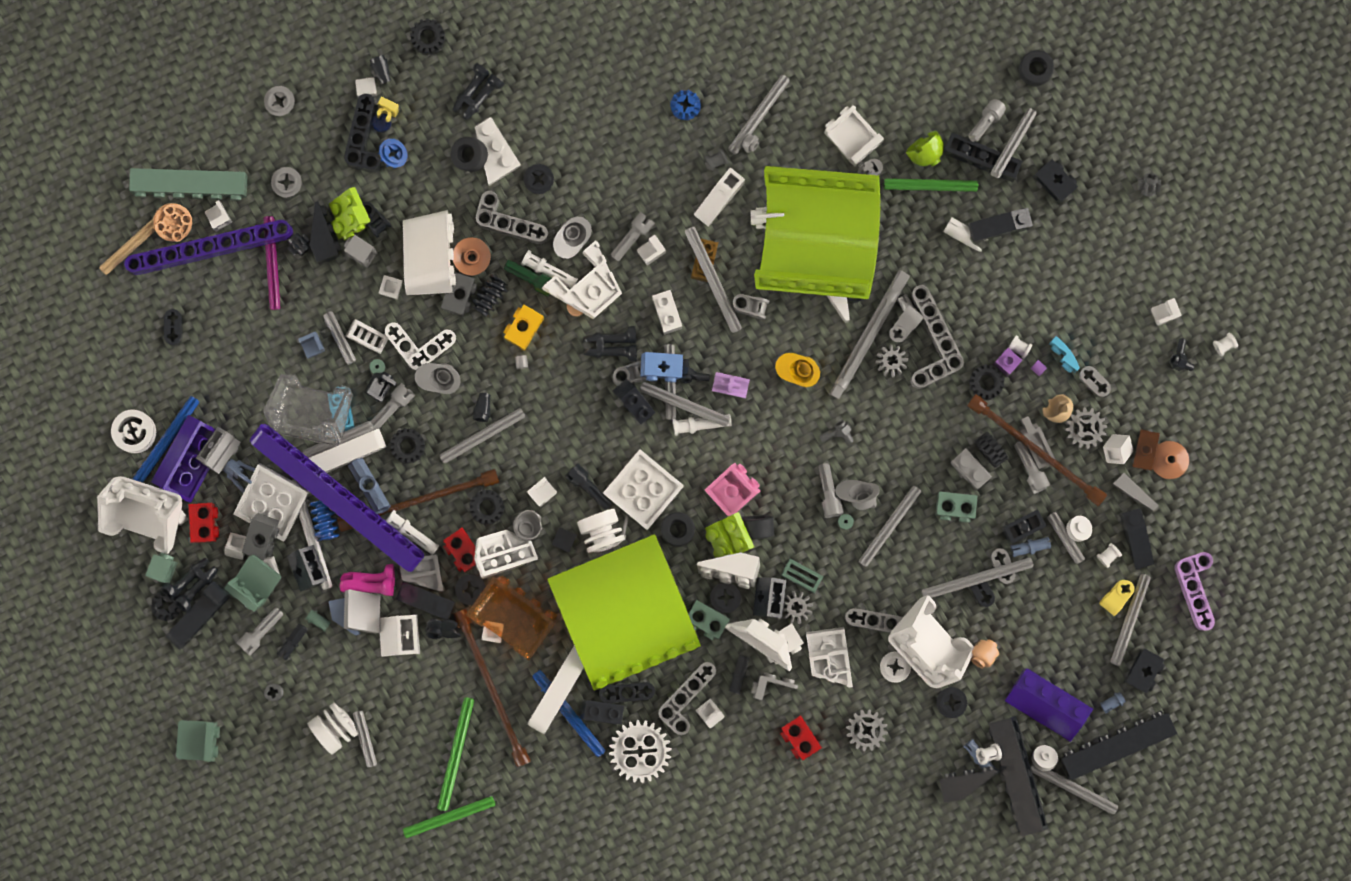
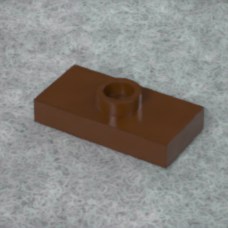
M1140 430L1133 468L1152 471L1160 433Z

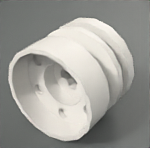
M614 509L592 515L577 522L581 535L589 533L591 535L584 543H594L593 546L587 548L588 554L609 550L625 540L624 535L615 537V534L622 531L621 528L612 529L611 525L618 522Z
M335 703L330 705L333 714L327 709L323 710L327 718L325 721L317 715L307 723L315 737L331 755L342 748L339 740L340 737L349 742L351 739L347 732L353 737L358 735L352 719Z

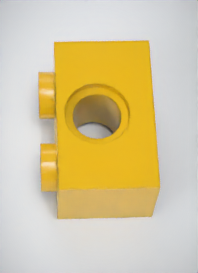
M523 305L522 308H517L513 315L515 320L512 325L510 323L507 325L503 333L506 334L504 336L505 340L525 351L544 320V316ZM521 322L527 323V330L519 331L517 329L518 324Z

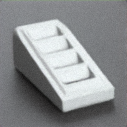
M356 319L353 320L345 337L379 354H381L388 341L386 335ZM357 326L360 327L357 336H354L353 334ZM364 330H366L367 333H366L364 339H363V340L360 339V337L362 336ZM372 333L374 334V337L371 343L369 344L367 343V341ZM378 337L382 338L378 346L375 347L374 344Z

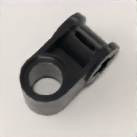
M362 202L364 207L372 208L371 214L368 215L370 222L366 226L378 238L382 231L392 226L372 203Z

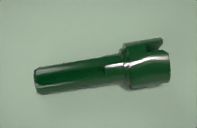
M511 260L506 262L504 270L534 285L535 291L549 297L550 294L544 291L542 287L552 279L545 274L537 275Z

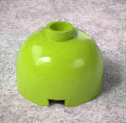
M937 131L927 133L928 138L923 139L921 137L908 147L906 154L914 164L924 167L931 165L933 167L941 161L940 157L944 152V142Z

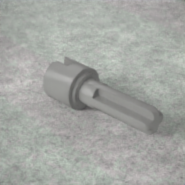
M992 99L983 109V117L968 135L971 139L970 141L977 142L992 123H997L1003 116L1006 107L1000 100Z
M639 212L631 222L632 228L612 251L611 256L615 260L620 261L639 236L646 235L655 224L650 219L643 224L642 222L645 220L646 215L642 212Z
M403 383L396 387L391 393V400L371 420L374 430L379 429L400 406L405 407L415 396Z
M1021 441L1017 442L1014 447L1029 475L1027 482L1033 494L1045 490L1047 486H1051L1045 473L1038 470L1027 447Z
M824 463L818 467L825 497L822 506L825 518H832L842 515L843 509L841 499L836 497L830 465Z
M275 607L252 632H246L237 641V645L251 656L261 645V638L283 616V612Z

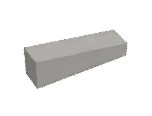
M1122 473L1112 483L1114 487L1151 512L1159 506L1125 473Z

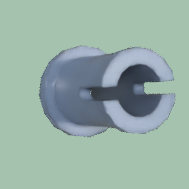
M1115 692L1114 696L1100 702V706L1105 714H1107L1120 705L1123 706V703L1126 701L1120 692Z

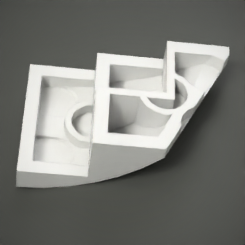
M844 627L806 632L812 676L841 683L850 688L853 687Z

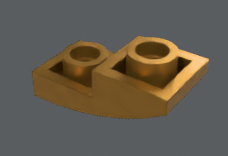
M701 239L710 261L714 265L718 242ZM695 257L691 279L708 282L697 257Z

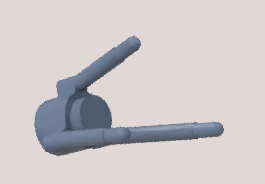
M231 459L225 465L223 471L227 474L226 477L244 493L245 489L236 479L240 477L247 483L252 484V481L242 474L244 471L242 468L252 472L256 468L246 465L240 460L236 462Z

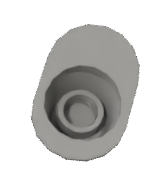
M576 216L561 225L553 240L554 251L559 257L567 259L574 257L588 241L592 231L588 220Z
M425 363L415 373L417 385L431 392L451 394L459 388L461 383L458 372L447 363Z
M858 480L843 481L835 489V493L840 499L851 502L853 507L858 510L875 508L877 505L876 497L880 492L878 485Z

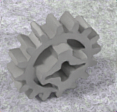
M1086 407L1082 408V412L1077 409L1075 410L1076 416L1071 414V421L1065 422V424L1069 425V428L1064 430L1070 433L1067 439L1072 438L1071 444L1078 443L1079 449L1083 445H1085L1086 449H1089L1090 444L1096 447V441L1099 443L1103 441L1100 436H1106L1107 434L1103 432L1107 425H1102L1105 418L1100 419V412L1094 414L1093 408L1089 412H1087ZM1089 416L1090 418L1088 420H1083L1079 417ZM1096 422H1097V425H1098V433H1097V431L1095 430V423H1096ZM1074 425L1077 427V433H1076V435H1075L1074 429H1073V426H1074ZM1089 425V431L1083 432V426ZM1083 437H1089L1090 439L1092 438L1093 440L1083 441V440H1081V439H1082Z
M868 709L867 714L863 710H860L859 716L854 713L855 719H848L851 726H846V729L850 730V733L846 734V736L852 737L850 744L856 742L855 748L858 749L862 746L863 751H866L867 747L873 751L874 745L878 748L881 747L879 741L885 742L882 736L888 734L883 729L887 727V724H882L884 717L877 718L878 712L872 715L870 709ZM870 717L874 721L867 723L862 718ZM857 723L859 729L858 732L854 734V726ZM863 725L866 727L871 726V736L868 734L863 735ZM879 726V736L876 737L875 728ZM868 738L871 743H862L859 740Z

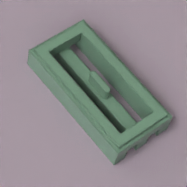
M792 559L788 560L780 575L814 594L824 577ZM792 564L817 577L818 580L815 581L790 568V565ZM787 571L814 584V587L812 588L804 584L803 582L787 575Z

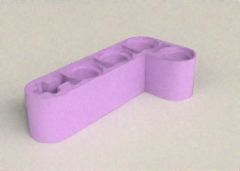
M1206 552L1181 559L1176 562L1174 567L1194 625L1200 631L1210 630L1215 624L1197 573L1210 568L1213 564L1212 556ZM1200 556H1204L1207 559V564L1204 567L1198 562ZM1183 562L1189 566L1187 573L1182 572L1180 569V565ZM1190 580L1196 586L1193 591L1187 588V583ZM1195 599L1201 600L1202 607L1200 609L1194 607ZM1203 611L1206 612V613H1204V614H1202V615H1198V616H1197V613H1198V612H1203ZM1203 618L1208 619V623H1206V626L1201 625V621H1203Z

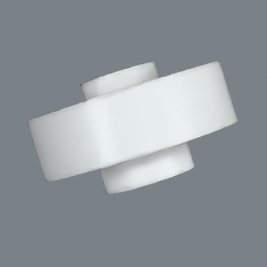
M1076 516L1067 523V533L1074 541H1084L1092 534V525L1084 516Z
M1047 745L1037 747L1032 755L1033 765L1041 771L1052 770L1058 762L1057 752Z

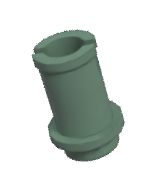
M311 610L306 620L325 632L331 621L318 614L317 610Z

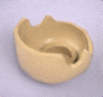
M1062 394L1049 399L1048 407L1043 408L1044 417L1054 423H1062L1071 416L1073 403L1069 397Z

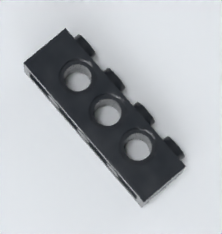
M953 132L943 152L944 155L988 173H991L1002 153L975 141L972 142L970 139ZM1011 157L1000 177L1014 182L1023 161Z

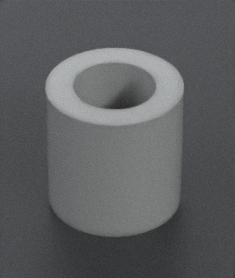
M527 355L515 357L517 369L528 368Z

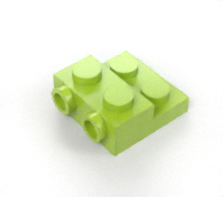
M355 187L349 188L329 203L335 217L331 224L338 240L344 239L346 241L349 237L353 238L354 233L364 230V226L370 222Z
M739 512L705 528V536L714 548L713 555L715 558L740 552L744 553L754 548Z

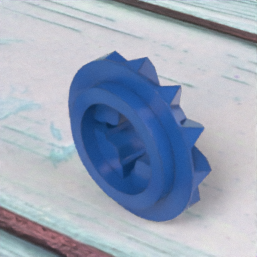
M680 90L674 94L670 107L672 113L678 119L691 120L698 115L701 103L696 93L690 90ZM686 98H688V104H691V107H687L685 112H683V106L678 103H684Z
M396 139L383 141L379 146L378 154L381 157V161L386 164V167L390 166L395 169L404 165L407 160L405 146ZM397 151L394 156H388L390 152Z

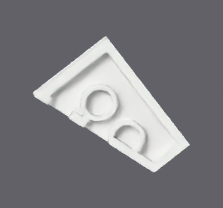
M491 117L475 126L477 139L485 144L488 151V158L484 168L488 185L490 186L521 167V164Z

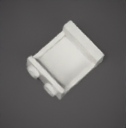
M853 105L851 108L848 106L839 113L841 116L836 121L834 119L829 121L825 125L824 133L855 167L883 142L884 138L870 127Z

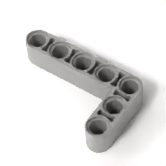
M919 285L912 291L911 299L918 312L924 316L922 321L941 360L916 371L912 375L911 385L916 389H923L958 372L962 368L964 361L929 289L924 285ZM918 290L923 291L925 298L918 299L915 292ZM927 307L932 308L934 315L926 316L924 309ZM935 324L940 325L942 332L939 334L934 333L932 326ZM944 341L948 342L951 346L950 350L944 351L941 348V343ZM953 358L957 359L959 361V367H951L949 364V360ZM939 367L942 370V375L935 376L932 373V368ZM922 375L925 383L922 385L917 384L915 376Z

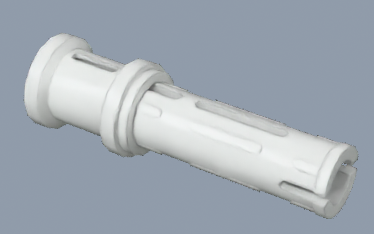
M528 250L521 263L522 266L526 265L535 270V273H543L551 278L556 275L569 288L576 285L577 278L546 263L547 260L545 258L541 259L531 254V251Z
M730 414L725 415L730 418L727 426H732ZM705 418L673 419L675 436H678L680 433L690 432L694 434L697 430L724 427Z
M395 510L386 519V522L431 555L438 549V544L412 527L409 520H404L396 514Z

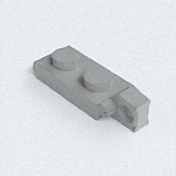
M1029 416L1021 419L1020 421L1024 427L1023 430H1020L1022 435L1044 450L1051 458L1055 459L1037 423L1032 425ZM1028 448L1038 470L1050 465Z

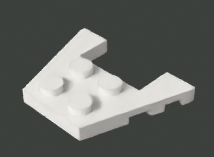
M596 240L582 252L595 268L569 290L555 275L542 287L544 291L592 319L598 316L622 294Z

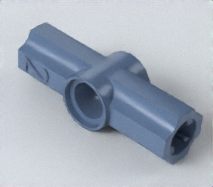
M355 459L348 465L349 469L376 514L384 513L391 507L364 459ZM368 483H373V487L371 489H365Z

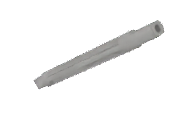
M898 270L837 377L829 395L839 399L843 391L846 390L910 278V275Z

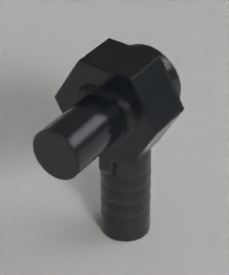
M1183 338L1179 339L1176 354L1171 357L1170 364L1177 371L1183 369L1192 371L1194 364L1188 362L1187 356L1184 353L1187 340Z
M683 359L682 378L679 380L685 384L692 382V380L709 382L710 374L697 373L689 367V360Z

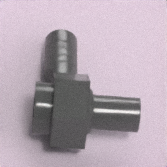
M844 420L838 421L834 425L835 429L819 435L822 442L832 437L839 438L842 436L847 444L854 441L849 433L851 426L848 421L845 422Z

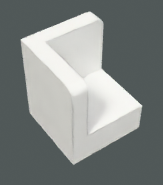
M219 200L216 201L217 205L205 211L210 221L209 223L216 232L232 223Z
M656 235L649 238L647 243L638 248L637 252L648 266L664 255L666 250Z
M1175 298L1151 308L1157 326L1182 316Z
M1111 435L1103 446L1107 463L1125 464L1133 453L1130 435Z
M544 477L527 493L541 507L555 496L557 491Z

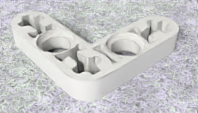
M390 323L385 328V334L414 370H417L419 367L418 365H412V358L422 356L419 353L421 350L430 358L427 362L425 358L421 360L423 365L433 361L456 341V335L453 331L444 330L418 349L398 323ZM390 326L393 328L398 327L397 333L399 336L405 335V338L400 339L397 344L394 342L397 338L394 335L390 336L388 334ZM444 333L447 335L452 334V342L442 344L445 348L441 350L440 345L435 340L437 338L439 342L443 340ZM402 341H408L411 344L409 351H401L400 343ZM430 344H434L438 348V352L432 356L426 350Z

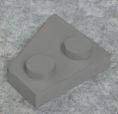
M437 554L424 556L412 572L406 571L400 566L403 581L437 591H444Z

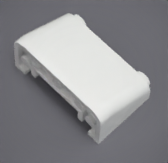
M126 477L113 478L97 496L98 532L113 536L121 532L122 529L154 538L155 550L168 554L172 550L182 508V497L176 493Z
M927 595L921 597L891 631L888 639L890 644L926 684L933 688H940L961 680L973 655L972 650L974 646L966 638L958 637L952 639L932 617L931 614L935 611L936 604Z

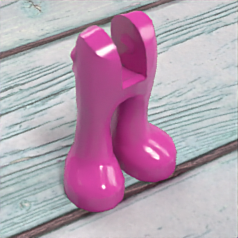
M387 564L384 571L378 574L362 572L343 573L340 578V591L355 590L393 596L395 586L394 564Z

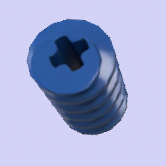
M321 501L311 502L309 504L310 507H316L311 511V514L317 515L312 518V521L318 523L313 526V529L319 530L314 535L321 538L317 541L337 538L339 534L333 533V531L338 529V526L332 525L337 519L331 518L335 512L331 511Z

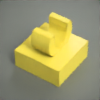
M381 97L378 102L377 118L382 113H386V122H389L391 116L394 118L397 116L399 105Z

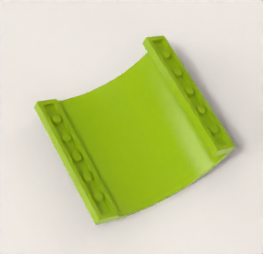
M765 166L767 214L784 213V216L766 218L760 270L756 269L754 274L755 288L869 299L876 267L880 229L879 175Z
M655 534L548 578L560 612L594 691L701 647Z

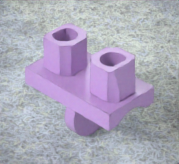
M716 372L712 391L746 399L750 379Z

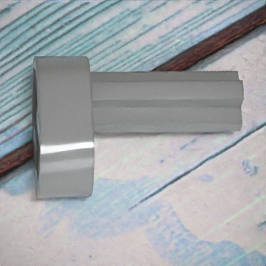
M878 159L866 161L859 167L857 174L880 175L883 170L882 162ZM874 165H876L878 172L874 171Z

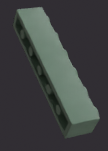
M130 168L129 191L135 194V197L144 198L146 195H154L155 198H165V195H173V198L184 199V196H192V199H203V196H207L213 200H222V197H230V200L240 201L241 198H247L248 175L245 172Z

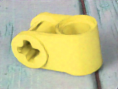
M1127 580L1118 581L1102 598L1099 604L1113 616L1117 615L1134 593V585ZM1121 585H1128V592L1121 593Z

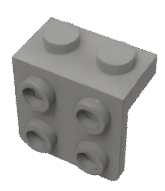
M764 673L763 676L759 675L757 682H753L751 693L754 694L753 698L762 700L767 682L797 689L798 685L794 684L795 680L782 678V681L776 679V675Z

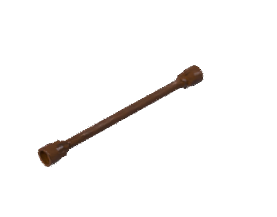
M975 394L969 401L967 406L978 414L986 415L997 425L1001 426V428L1005 429V431L1009 432V434L1011 433L1013 437L1015 436L1017 440L1019 439L1022 444L1036 453V455L1040 456V458L1060 471L1061 474H1064L1075 485L1083 489L1084 493L1087 494L1086 497L1096 506H1099L1107 497V494L1101 489L1085 483L1071 471L1067 470V468L1063 467L1061 463L1059 464L1057 460L1055 461L1053 457L1051 458L1049 454L1047 455L1044 450L1022 435V433L1020 434L1018 430L1016 431L1014 427L1012 428L1010 424L1008 425L1005 420L990 410L987 406L988 403L979 395Z
M495 469L481 473V476L473 479V481H466V483L457 484V486H450L440 489V491L431 492V494H424V496L421 495L412 498V500L409 499L405 500V502L393 504L382 514H389L393 510L398 511L401 508L404 509L408 508V506L418 505L427 502V500H434V498L450 495L453 492L455 493L474 486L484 485V487L498 484L497 472ZM337 517L341 532L353 528L341 517Z
M467 609L460 610L452 614L454 621L458 623L457 628H461L462 632L466 635L468 644L472 649L471 651H473V656L477 660V665L481 669L480 672L484 676L483 679L497 708L496 710L500 715L499 717H501L503 726H505L506 733H508V738L512 742L513 753L511 755L516 767H520L531 762L526 748H522L521 744L518 743L515 732L511 727L512 725H510L511 723L508 720L509 718H507L508 716L505 713L506 711L503 709V704L499 700L500 697L496 693L497 690L493 686V681L480 654L481 652H479L480 650L477 647L478 645H476L477 643H475V638L471 634L470 624L472 621Z

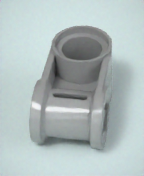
M739 294L734 297L732 308L737 313L765 320L766 306L770 301L760 297ZM743 299L746 306L738 308L736 300Z
M909 305L891 328L890 338L895 342H902L918 326L924 316Z
M641 361L617 368L612 377L613 382L617 386L622 383L616 378V374L619 372L625 373L627 379L632 384L646 381V377H640Z

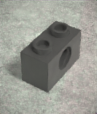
M454 272L456 285L452 286L453 293H445L441 309L464 317L465 313L470 311L472 302H469L471 295H475L477 284H475L474 278ZM459 290L465 292V297L461 300L455 298V293Z
M257 513L251 519L242 553L249 556L255 555L262 561L268 555L271 556L275 545H272L273 541L277 538L280 528H277L279 520ZM259 534L263 535L265 540H262Z

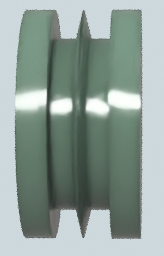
M375 359L370 363V370L373 374L385 371L386 367L382 360Z
M843 514L839 517L838 525L841 529L847 530L853 526L854 520L851 515Z

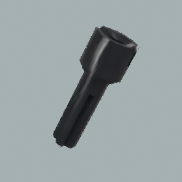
M577 463L565 477L575 487L580 486L603 509H608L612 502L588 479L589 473Z

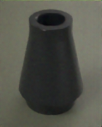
M384 55L370 59V67L379 79L380 84L392 81L388 60L385 59Z
M479 393V398L472 412L473 420L488 422V418L491 417L490 394Z

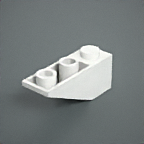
M729 168L694 213V216L709 227L744 185L745 179L732 168Z

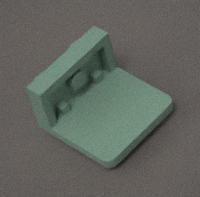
M250 555L237 576L228 582L224 589L232 597L242 602L246 608L255 612L265 604L280 581L281 575L257 556Z
M179 721L176 757L186 760L215 761V758L218 757L216 738H219L220 727L217 726L218 722Z

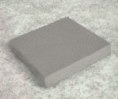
M345 590L344 629L374 634L379 633L380 595Z

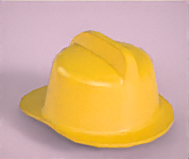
M785 353L776 361L775 369L777 374L788 382L803 387H811L820 378L819 367L810 357L795 353Z

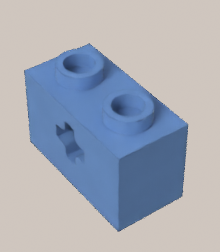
M653 352L641 354L640 377H646V381H657L658 378L665 379V382L674 383L682 378L683 355ZM662 364V367H665V370L662 371V369L658 368V366Z

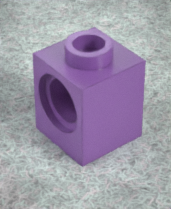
M1007 348L993 365L1008 377L1022 359Z

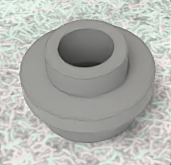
M751 134L742 143V147L747 153L754 152L759 145L758 137Z

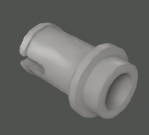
M907 294L897 299L903 311L909 305L914 308Z

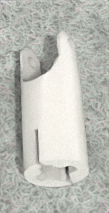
M952 217L943 232L976 251L982 252L980 247L971 242L969 226Z

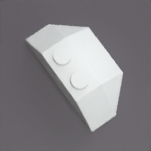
M508 530L480 537L476 540L474 560L483 579L538 560L532 541L521 540L515 533Z
M760 618L758 621L750 619L726 625L725 628L786 670H791L787 641L783 639L785 637L783 633L777 629L773 632L767 628L769 624Z

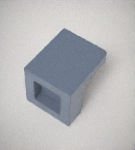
M316 331L298 339L308 359L325 352Z

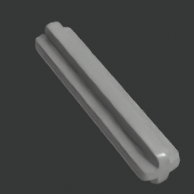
M332 311L327 312L323 317L346 364L350 365L356 361V358Z
M1053 512L1048 515V521L1074 562L1079 564L1084 561L1085 557L1075 541L1069 537L1067 529L1058 514Z
M363 711L354 712L353 717L366 766H376L377 762Z

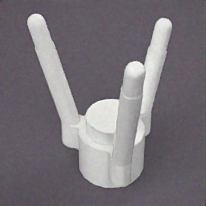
M767 207L756 208V210H751V225H756V229H766V225L763 224L766 223V218L783 217L784 213L766 214L764 211H767Z

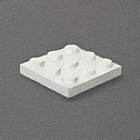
M639 449L603 494L648 530L684 485Z
M259 463L250 479L252 484L248 483L233 514L251 523V519L257 513L279 520L277 528H280L277 538L284 542L309 491Z

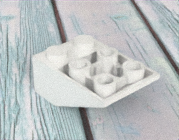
M740 552L698 562L697 568L698 573L703 578L712 579L714 577L720 579L722 583L731 584V582L738 583L739 587L749 589L750 587H755L760 568L759 557Z

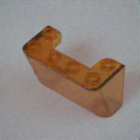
M503 575L495 576L490 580L466 616L480 626L484 625L512 645L514 647L513 650L529 661L558 623L556 619L558 615L550 609L544 610L541 608L542 604L535 598L530 600L525 596L526 592L518 586L516 589L510 585L511 581Z

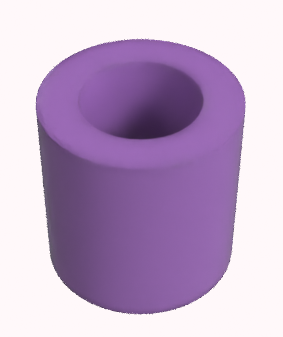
M1037 360L1030 369L1040 376L1047 367Z

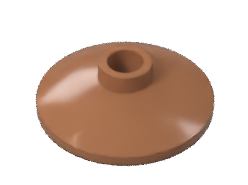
M478 238L463 239L453 250V263L457 270L465 275H478L485 271L490 263V250ZM469 255H475V260L470 261L468 259Z
M1174 441L1160 443L1157 446L1153 464L1154 472L1164 479H1175L1183 475L1189 465V456L1186 449ZM1169 456L1174 458L1173 463L1168 462Z

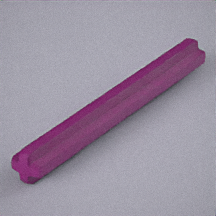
M266 216L263 218L264 223L272 222L274 217ZM264 230L265 238L268 236V230ZM276 243L265 245L269 306L271 310H279L281 307Z

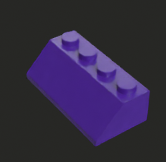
M188 415L151 482L166 491L180 495L183 500L191 503L209 471V468L198 461L196 457L216 429Z
M1028 668L1023 669L1005 699L1006 703L1070 742L1082 728L1093 708Z

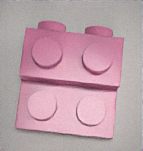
M732 464L705 489L707 494L727 516L737 513L760 492L758 489L760 487L759 483L753 478L749 479L745 474L747 470L741 464Z

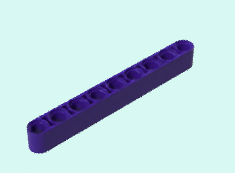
M284 220L272 221L130 255L125 259L124 266L134 275L146 274L284 241L292 237L293 228ZM282 226H287L286 232L279 234V229ZM268 230V236L262 239L260 237L261 232ZM250 235L249 241L242 243L243 236ZM231 239V245L224 247V241ZM209 243H212V244H213L212 250L209 251V252H206V251H205L206 245L209 244ZM194 248L193 255L187 256V250ZM175 252L176 257L169 261V254ZM157 257V262L154 265H150L151 258ZM138 261V267L132 269V263Z

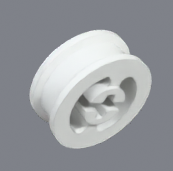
M127 410L120 413L113 421L111 436L114 443L122 450L134 454L141 453L149 449L154 443L156 426L153 420L145 413L138 410ZM130 419H141L142 424L139 425L135 422H131L133 428L137 429L135 431L136 437L142 439L146 431L145 438L135 445L126 444V439L137 440L134 435L130 434L132 432L130 425L126 424L123 432H121L123 425Z

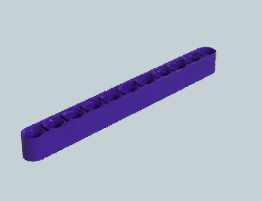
M266 424L259 425L250 438L251 444L403 569L409 572L415 570L424 558V553L416 545Z

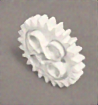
M637 720L636 726L629 722L630 728L627 729L626 726L622 725L624 731L620 732L617 730L616 733L619 737H612L616 743L609 745V747L614 749L609 755H613L615 758L610 762L617 763L614 770L620 768V776L624 773L627 774L626 780L632 776L634 783L637 778H640L641 783H643L644 777L651 781V775L658 778V770L664 773L662 765H669L665 759L671 758L670 755L666 754L667 751L672 750L666 747L670 740L664 741L663 738L667 734L660 735L661 727L655 730V723H652L649 727L646 720L643 725H640V721ZM648 735L653 736L655 739L654 745L650 747L644 744V738ZM627 737L635 739L636 743L633 748L625 746L624 741ZM638 746H642V749L656 748L658 750L657 752L643 753L642 757H639L637 753L623 754V751L637 750ZM633 756L636 758L637 764L635 767H628L626 765L628 757ZM646 756H655L656 763L653 766H648L645 763Z

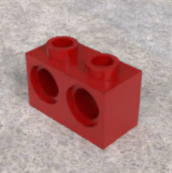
M214 503L189 504L190 543L216 542V538H219V527L215 523V518H218V508L215 507ZM203 508H206L209 514L206 518L202 519L199 513ZM207 527L210 533L208 537L202 538L200 532L203 528Z
M460 528L443 540L445 543L443 548L449 556L453 554L456 559L454 564L459 571L463 570L467 573L477 566L474 560L476 546L464 528ZM455 538L462 540V546L458 549L452 547V541ZM466 554L473 556V561L469 565L463 563V557Z
M801 715L781 727L783 732L780 735L786 743H791L793 746L791 751L796 759L801 758L803 761L822 748ZM793 725L798 726L800 729V733L795 737L789 734V728ZM804 741L810 744V750L806 753L800 750V744Z

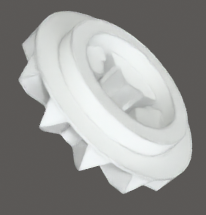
M890 652L881 660L880 671L886 680L901 682L910 674L911 666L899 652ZM897 659L898 666L904 669L897 670L894 676L893 669L887 667V665L894 664Z

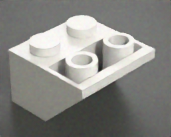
M418 615L380 618L381 657L420 654Z

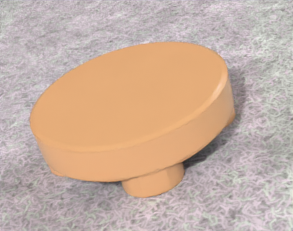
M168 203L156 211L153 218L154 229L162 239L179 242L189 234L192 228V217L184 206L177 203Z

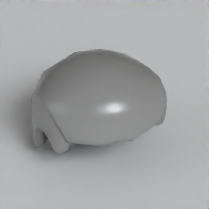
M533 510L520 512L513 522L515 535L524 541H531L537 538L542 530L541 516Z

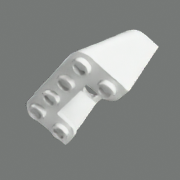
M448 210L403 220L404 283L406 295L453 293L452 286L456 285L454 266H450V260H454L453 248H450V243L453 242L454 224L452 222V214H448Z

